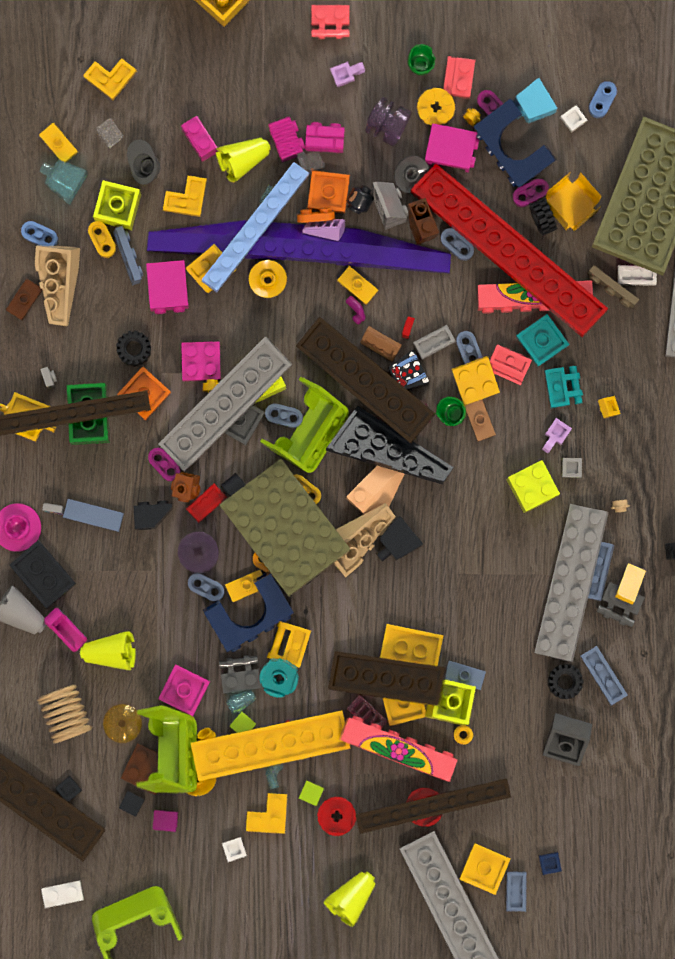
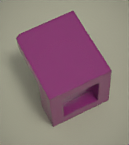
M154 810L153 830L176 832L179 812Z

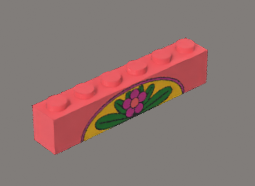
M576 281L593 295L592 281ZM518 283L477 286L478 311H482V313H494V310L510 313L513 312V309H520V312H530L536 308H539V311H550Z
M356 716L346 719L339 738L340 741L443 781L450 782L457 763V759L453 758L454 754L446 751L439 753L435 751L436 747L428 744L421 746L417 744L418 740L410 737L403 739L399 737L400 733L392 730L385 732L381 730L382 726L374 723L367 725L363 723L364 719Z

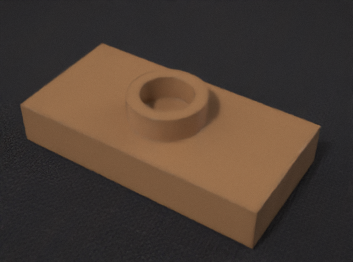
M370 326L360 341L364 346L392 362L402 346Z
M483 400L465 405L466 413L477 442L495 436L496 434Z

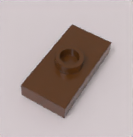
M26 278L6 308V311L23 321L43 290Z

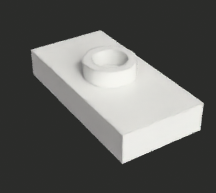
M618 265V284L656 286V273L637 265Z

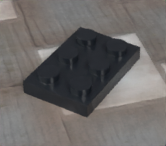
M39 540L9 565L46 609L76 585L75 581Z

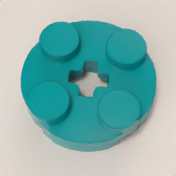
M270 659L261 670L260 684H262L264 691L270 696L285 697V695L294 692L299 681L298 669L285 659ZM281 674L284 680L277 682V678L274 675Z

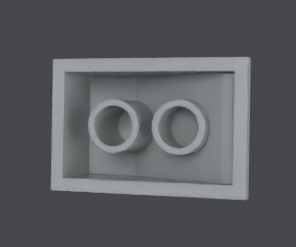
M374 182L372 195L374 196V202L385 230L407 222L408 210L406 205L402 206L400 198H402L400 189L398 187L395 188L394 183Z

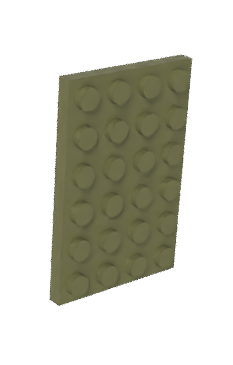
M282 459L278 460L220 504L222 510L289 597L351 551Z

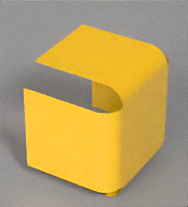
M581 172L574 183L570 182L568 178L570 173H568L550 188L545 196L553 216L565 230L570 227L574 231L577 230L600 209L599 207L595 210L593 207L599 203L602 196Z

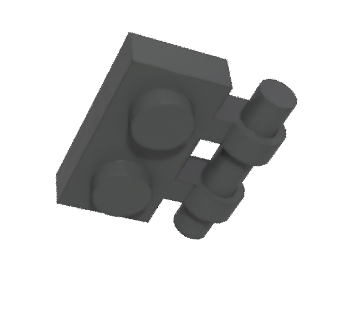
M609 582L601 599L607 602L608 605L606 608L599 605L596 612L602 614L604 618L618 621L620 625L632 627L635 620L628 618L630 613L638 615L645 597L637 594L633 605L615 597L619 586ZM616 606L623 609V614L612 611L613 607Z
M244 655V658L232 659L230 657L219 661L220 669L228 668L227 674H221L223 694L262 688L259 681V669L251 670V664L258 663L257 656L250 657L249 655ZM245 665L246 671L234 672L235 666Z

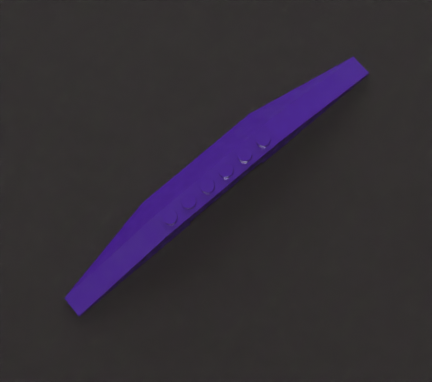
M248 220L148 232L147 251L201 255L215 244L223 253ZM275 222L270 224L245 256V259L261 260V258L333 263L341 266L450 273L451 254L357 228H345L340 240L336 241L304 234L303 228L305 225Z

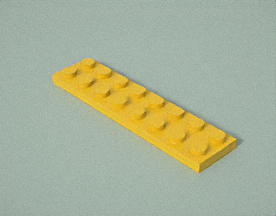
M343 711L190 743L198 781L350 749V744L339 740L345 725Z

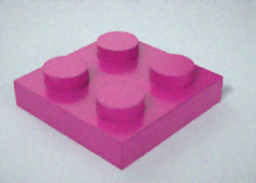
M220 342L182 343V381L221 380Z
M175 664L158 699L194 716L210 681Z

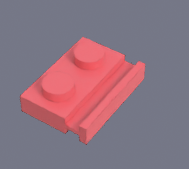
M448 56L443 89L451 96L470 98L475 60Z
M497 344L490 359V364L494 374L521 385L532 359Z

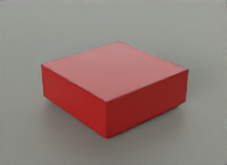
M407 317L401 335L403 338H409L415 318Z

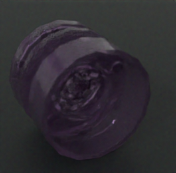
M382 97L369 115L365 132L370 134L375 127L376 130L373 137L376 138L381 132H384L383 142L394 147L400 139L412 111L400 106L394 112L392 111L394 102L391 101L386 108L388 99Z
M193 532L181 540L178 546V557L186 570L194 574H204L210 572L216 566L219 560V549L216 541L210 535L204 532ZM196 548L199 550L200 548H202L201 552L203 553V555H198L197 557H195L194 549Z

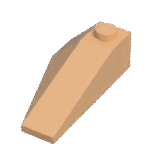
M376 466L351 491L346 499L362 515L385 503L389 507L405 474Z

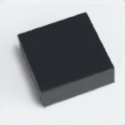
M71 776L55 787L57 792L67 802L71 801L82 791Z
M127 791L119 809L136 817L145 799Z

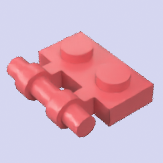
M312 5V26H319V29H312V37H319V39H325V37H336V39L349 37V30H342V26H349V5ZM325 26H336V30H325Z

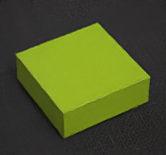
M241 712L231 723L230 727L239 733L252 730L256 723L245 713Z
M306 781L299 799L317 806L324 788Z

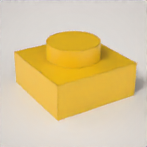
M615 396L598 400L603 418L621 414Z

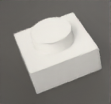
M576 105L560 117L571 133L587 122V119Z
M241 837L222 843L228 862L247 856Z

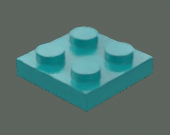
M548 314L516 335V338L537 367L570 345Z

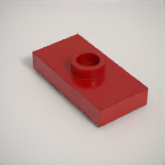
M214 483L189 505L186 510L200 523L227 496Z

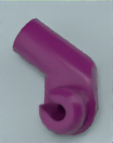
M353 296L348 297L346 303L356 313L352 319L359 325L366 318L363 306Z

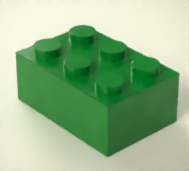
M105 383L67 385L68 404L108 397L107 385ZM109 417L69 424L70 444L110 443Z

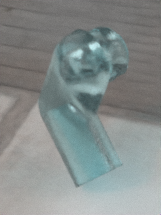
M283 763L269 766L265 773L270 790L279 787L276 776L279 771L283 770Z

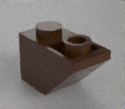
M426 198L409 203L407 205L409 224L416 244L434 239L439 234V230Z

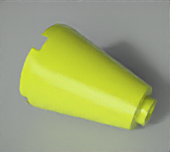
M257 138L221 146L216 149L218 150L216 157L222 172L226 170L228 173L226 178L234 183L267 157L271 148L267 140Z
M125 631L84 643L80 649V656L86 663L132 670L131 668L134 667L136 649L132 648L131 642H135L134 637L130 631Z
M360 872L324 900L325 906L334 915L337 914L341 917L340 920L353 927L376 885L374 882L375 878L369 872Z

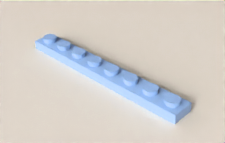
M293 162L202 278L203 283L215 292L220 290L309 176L306 170Z

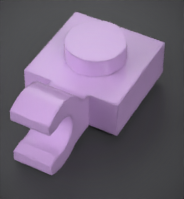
M346 62L330 68L337 87L355 81L353 75L365 72L362 62L351 67Z
M556 418L545 434L549 439L542 450L549 453L555 443L561 445L572 428Z

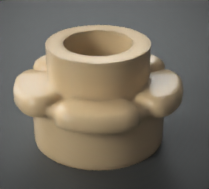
M627 499L612 501L613 507L611 509H615V513L627 511L626 507H630V505H628Z

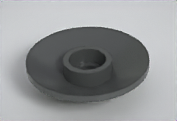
M408 156L402 159L394 172V180L397 187L403 192L411 193V189L429 171L428 164L419 156Z

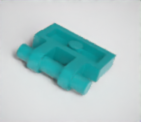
M570 366V374L566 375L564 367L544 371L550 408L569 406V398L572 397L574 398L575 405L583 403V391L580 390L579 385L580 373H577L576 366ZM566 381H571L573 391H568Z

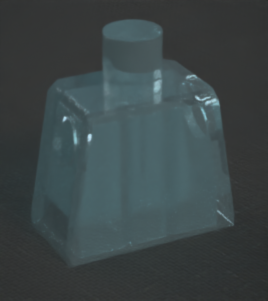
M58 160L54 167L44 162L39 171L47 176L45 180L46 186L69 205L88 176L87 170Z

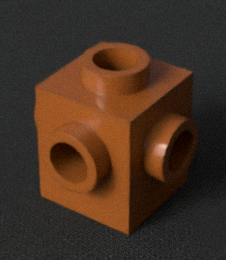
M186 472L176 473L171 485L172 496L177 497L178 501L189 502V500L196 499L200 493V476Z

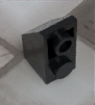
M167 500L157 501L155 505H149V502H138V506H133L135 530L156 529L173 510V504H169Z

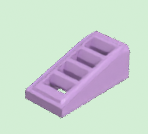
M335 219L307 222L303 228V233L339 241L345 230V220Z

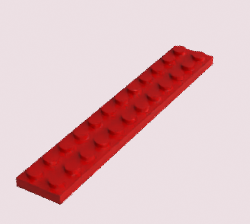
M435 164L411 189V193L419 200L426 198L429 208L582 338L608 311V308L439 165Z

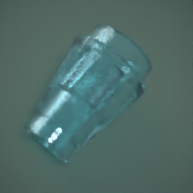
M250 690L230 696L226 703L232 714H239L253 703L256 697L253 691Z

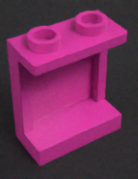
M432 123L425 157L426 163L431 166L432 163L464 169L465 172L469 173V169L474 168L476 157L472 156L473 150H477L479 139L476 138L477 132Z
M185 261L147 263L151 312L165 314L167 310H174L175 313L185 312V309H189Z

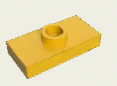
M54 123L39 134L41 139L63 164L78 153Z
M350 266L337 280L365 305L378 292L376 287Z
M261 569L225 584L232 602L259 592L253 580L263 575Z

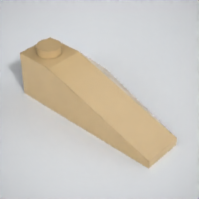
M36 246L35 268L39 274V284L43 290L44 305L49 324L68 326L79 270L80 248Z
M386 503L336 529L351 549V551L333 563L345 578L364 561L363 556L368 550H372L375 546L373 544L378 536L383 535L396 517Z

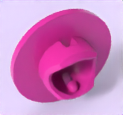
M11 504L0 511V545L10 551L20 552L27 550L38 541L42 529L41 521L38 514L31 507L24 504Z

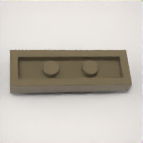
M593 265L587 275L590 276V281L596 285H602L606 293L620 299L619 302L625 307L629 308L630 306L633 308L639 301L636 296Z

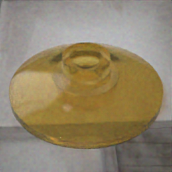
M116 705L105 714L103 720L104 731L115 742H130L141 731V716L130 705ZM120 720H124L126 722V725L124 727L119 726L118 723Z

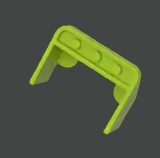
M300 377L299 381L309 388L304 396V403L309 409L303 417L301 425L296 428L290 440L286 437H280L275 444L261 439L260 442L301 470L312 473L326 454L327 446L347 420L349 410L324 388Z
M163 705L137 710L138 715L149 718L148 728L153 735L158 736V773L150 774L148 781L139 782L136 787L155 793L194 792L197 787V773L190 743L197 742V723L195 718Z
M152 886L104 907L93 914L92 925L104 959H112L109 949L113 948L117 943V936L114 930L149 914L157 925L163 926L171 923L178 941L183 939L184 936L165 891L161 887Z

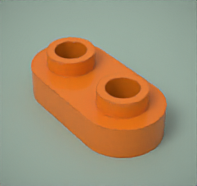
M320 208L319 212H312V209H303L297 214V222L300 223L335 220V211H331V208Z

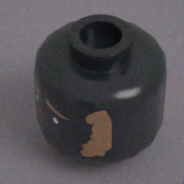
M365 185L353 187L346 199L347 207L357 214H361V212L366 213L374 201V196L371 194L372 190Z

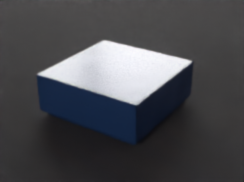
M558 852L539 855L542 875L562 871Z

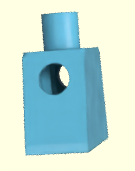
M540 78L520 92L514 100L522 111V116L527 123L550 116L557 111V106Z

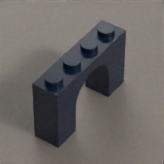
M509 99L474 126L476 129L474 132H477L476 136L480 141H485L487 144L485 148L491 156H496L498 159L496 163L502 171L506 170L509 174L508 180L514 187L517 185L520 188L557 161V159L546 145H543L529 157L522 160L512 159L504 153L501 147L502 133L507 126L523 115L514 100Z
M270 571L253 580L264 600L265 606L262 617L256 623L248 626L234 623L219 600L203 609L205 616L227 652L230 650L234 652L240 649L242 643L258 638L257 634L272 630L275 627L274 624L280 621L282 623L286 622L291 618V614L294 613Z

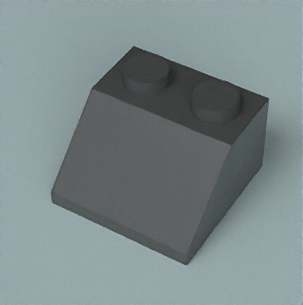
M555 713L545 743L543 756L580 766L590 741L592 724Z

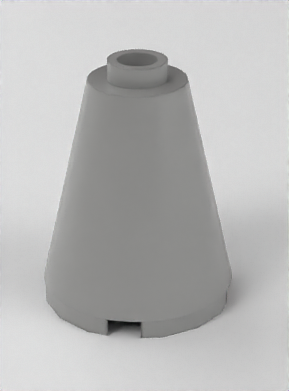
M10 586L0 601V622L34 635L37 632L41 633L46 626L44 617L16 587Z

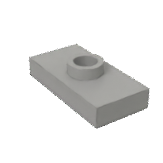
M445 325L413 342L423 360L456 341L448 326Z

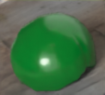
M418 44L410 50L407 56V64L416 75H426L434 68L436 57H434L430 46Z
M447 396L437 404L436 415L443 424L457 426L466 418V407L460 399Z

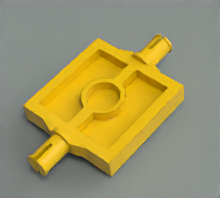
M14 392L7 406L0 403V407H2L0 411L6 415L50 406ZM50 427V428H44V429L49 430V431H51V432H53V433L55 432V429H53V428H51V427ZM43 429L15 434L37 442Z

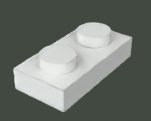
M81 881L41 889L45 908L84 900Z

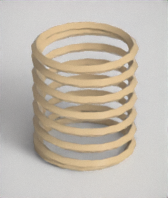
M76 685L54 691L37 700L38 704L41 705L66 697L41 708V711H46L68 704L43 716V718H49L70 711L46 722V725H51L72 718L49 728L48 731L53 732L72 726L52 735L53 743L73 738L92 729V726L85 725L90 720L83 718L87 712L80 711L84 708V705H76L82 700L79 697L74 698L79 694L78 691H73L77 688Z

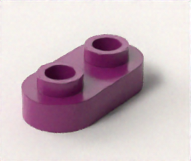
M490 90L480 92L477 98L478 105L487 115L504 104ZM485 98H490V103L485 104L483 102Z
M535 179L516 189L513 194L514 204L518 207H526L544 198L549 190L548 183L543 179ZM541 187L542 192H536L535 188ZM520 195L525 196L524 201L519 200Z
M154 448L149 452L148 460L150 464L166 481L173 482L176 473L181 472L179 466L161 448ZM161 455V461H155V456ZM169 469H173L175 471V473L172 476L168 475L167 473Z

